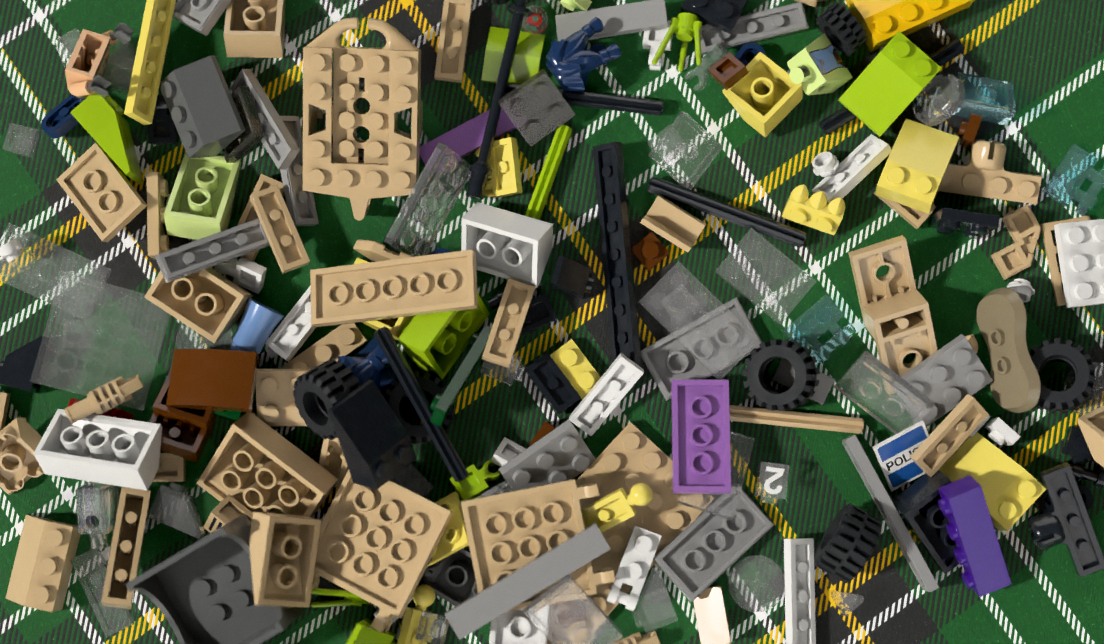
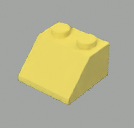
M759 52L746 66L748 74L728 90L724 88L722 92L743 120L766 137L803 99L801 83H793L785 70Z

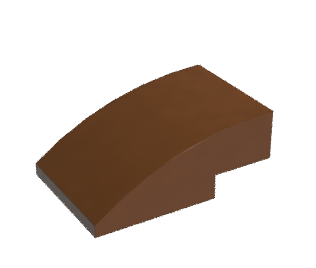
M174 349L166 406L220 412L228 410L252 413L259 360L257 352L219 349Z
M170 370L153 405L154 412L149 423L161 424L162 426L160 451L198 463L217 415L213 414L211 410L166 406L171 375Z

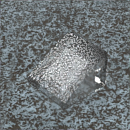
M78 28L69 31L55 40L64 67L67 66L81 35V31Z

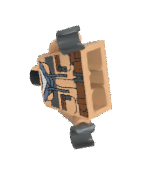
M123 22L119 23L114 31L109 30L102 34L83 29L65 68L69 92L78 98H86L94 93L106 97L109 93L106 89L112 84V82L105 79L109 65L110 45L115 44L117 40L127 44L131 40L130 35L134 33V30Z

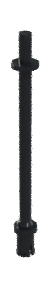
M516 0L515 5H508L507 8L513 16L478 160L474 165L470 166L469 170L472 173L465 196L483 200L487 178L492 174L488 162L523 18L532 15V11L526 8L528 0Z

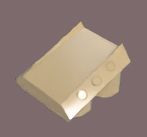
M16 418L0 431V487L8 495L23 488L25 482L31 477H39L44 473L33 454L42 436L27 423L26 418Z

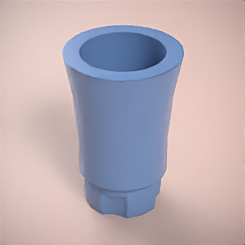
M248 298L244 314L228 350L257 352V354H260L267 339L284 315L256 300Z

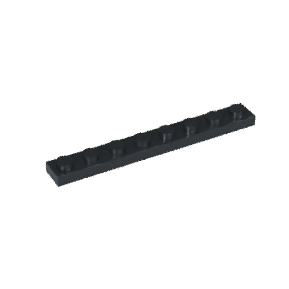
M611 142L593 147L612 363L622 353L637 365H642L622 143Z

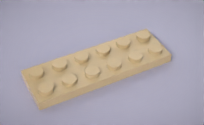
M473 250L310 270L311 325L314 327L478 308L476 252Z

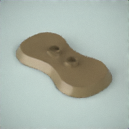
M1005 287L994 289L986 294L977 307L978 327L987 344L990 356V377L993 380L990 382L991 392L997 404L1002 408L1014 413L1026 412L1037 405L1041 393L1039 374L1027 348L1026 309L1021 297L1013 289Z

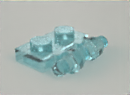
M1073 144L1042 192L1065 207L1070 204L1072 199L1078 201L1079 204L1075 212L1085 216L1089 208L1095 206L1098 201L1096 197L1101 189L1104 188V165L1100 172L1093 169L1098 158ZM1087 178L1093 183L1087 192H1083L1079 188Z
M826 294L786 327L783 333L790 341L801 343L802 347L810 346L814 351L811 356H815L817 360L816 366L819 362H825L829 359L830 353L838 346H844L850 341L849 337L856 332V329L850 323L842 329L837 322L845 315ZM829 330L833 337L822 345L817 338Z

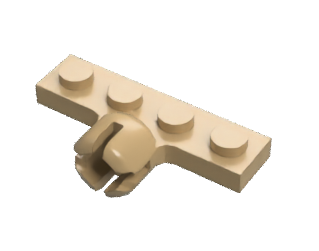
M978 139L972 144L970 160L967 164L949 163L938 190L1037 204L1042 177L1040 175L1005 171L1003 165L1006 146L998 141L991 140L988 142L985 141L986 139Z

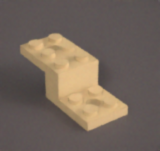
M903 235L848 252L864 326L875 339L885 387L889 393L896 391L891 384L893 381L938 351L929 305L916 289L907 241ZM883 265L889 266V270L884 276H876L879 267ZM915 353V358L912 362L903 363V359L907 354Z

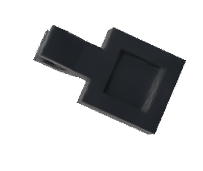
M158 95L156 115L153 116L152 124H148V143L151 145L179 144L178 131L163 95Z

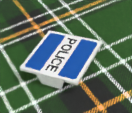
M923 420L873 446L891 492L925 474L910 458L914 451L929 436Z

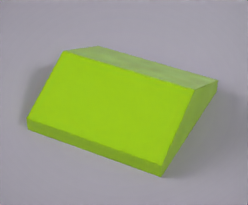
M490 27L485 50L482 81L497 82L509 29ZM520 31L508 80L509 83L537 86L545 35Z

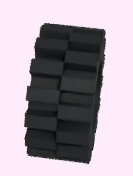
M833 3L816 19V23L820 27L819 30L826 34L831 44L836 47L837 51H841L843 55L850 56L867 41L866 32L862 29L863 26L856 21L857 18L852 16L848 9L845 10L843 5Z

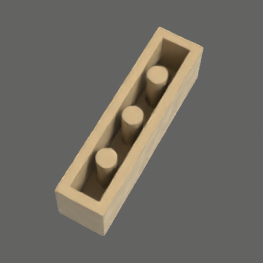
M121 488L101 600L102 606L132 609L135 591L130 592L125 584L136 578L138 574L151 491Z

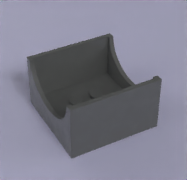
M245 513L125 584L130 592L138 591L144 594L160 609L171 625L179 644H260L283 631L303 613L301 607L255 605L249 548L251 523Z

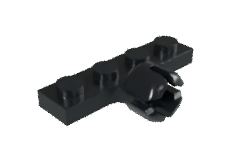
M1065 462L1040 472L1051 502V508L1047 512L1030 518L1028 521V528L1033 531L1031 536L1035 544L1041 550H1046L1059 544H1066L1076 573L1080 578L1104 569V557L1071 466Z

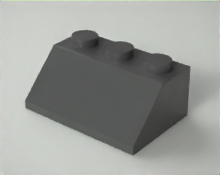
M215 55L175 69L160 82L161 93L166 101L188 158L214 157L245 131Z

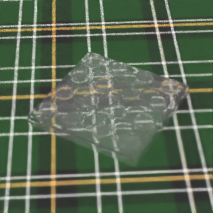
M61 271L30 382L87 396L89 391L120 376L125 380L138 374L143 382V388L132 393L133 398L120 405L144 410L170 314L144 298L146 295L144 293Z

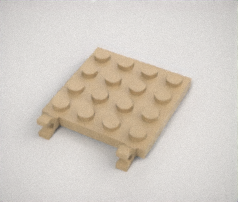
M348 469L320 526L312 588H318L321 576L376 605L380 610L370 627L379 632L384 631L387 633L392 624L393 615L402 618L454 512L391 480L378 490L355 484Z
M569 479L461 501L478 593L584 530L579 499L599 496L597 484L590 483L577 487L575 479ZM590 561L509 611L597 594L596 585L616 582L614 570L612 567L593 572Z

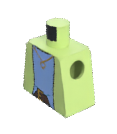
M825 33L787 62L791 81L795 84L801 83L803 91L808 96L832 93L853 78Z

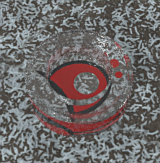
M537 5L527 7V9L532 11V15L523 18V29L526 32L536 34L544 32L548 26L546 10Z

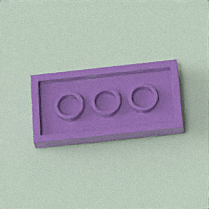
M672 379L673 494H731L729 380Z

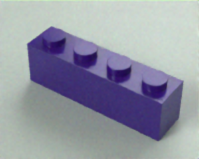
M969 475L938 488L941 496L938 504L943 515L947 516L949 521L946 529L952 541L955 540L957 548L954 549V554L958 563L963 565L965 572L961 573L965 586L968 589L972 588L979 597L1011 585L981 485Z

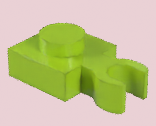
M491 459L480 470H477L474 464L466 468L469 475L459 482L454 481L453 477L449 478L451 485L462 501L477 498L489 491V486L486 482L498 480L502 476L499 470L496 473L488 471L490 467L495 465V463L491 462Z

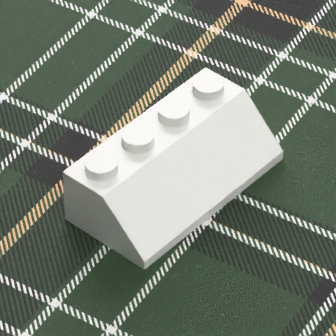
M58 409L33 454L44 474L148 491L159 469L162 426L156 423L91 414L71 424L65 410Z

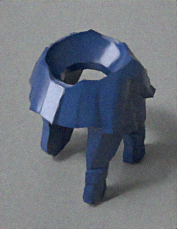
M593 18L581 30L573 33L566 39H562L561 42L552 41L546 56V66L553 73L564 91L584 92L590 71L606 65L611 60L621 56L620 48L615 43L608 48L605 45L594 44L589 50H585L588 39L604 29L600 18Z
M375 336L355 357L338 356V362L344 364L346 368L353 372V375L360 381V385H363L368 380H372L380 391L397 377L391 366L385 367L390 363ZM404 356L410 368H412V363L406 356Z

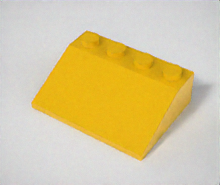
M845 0L852 16L857 18L856 21L861 23L862 29L866 32V44L870 52L887 45L898 31L907 36L970 7L975 1Z

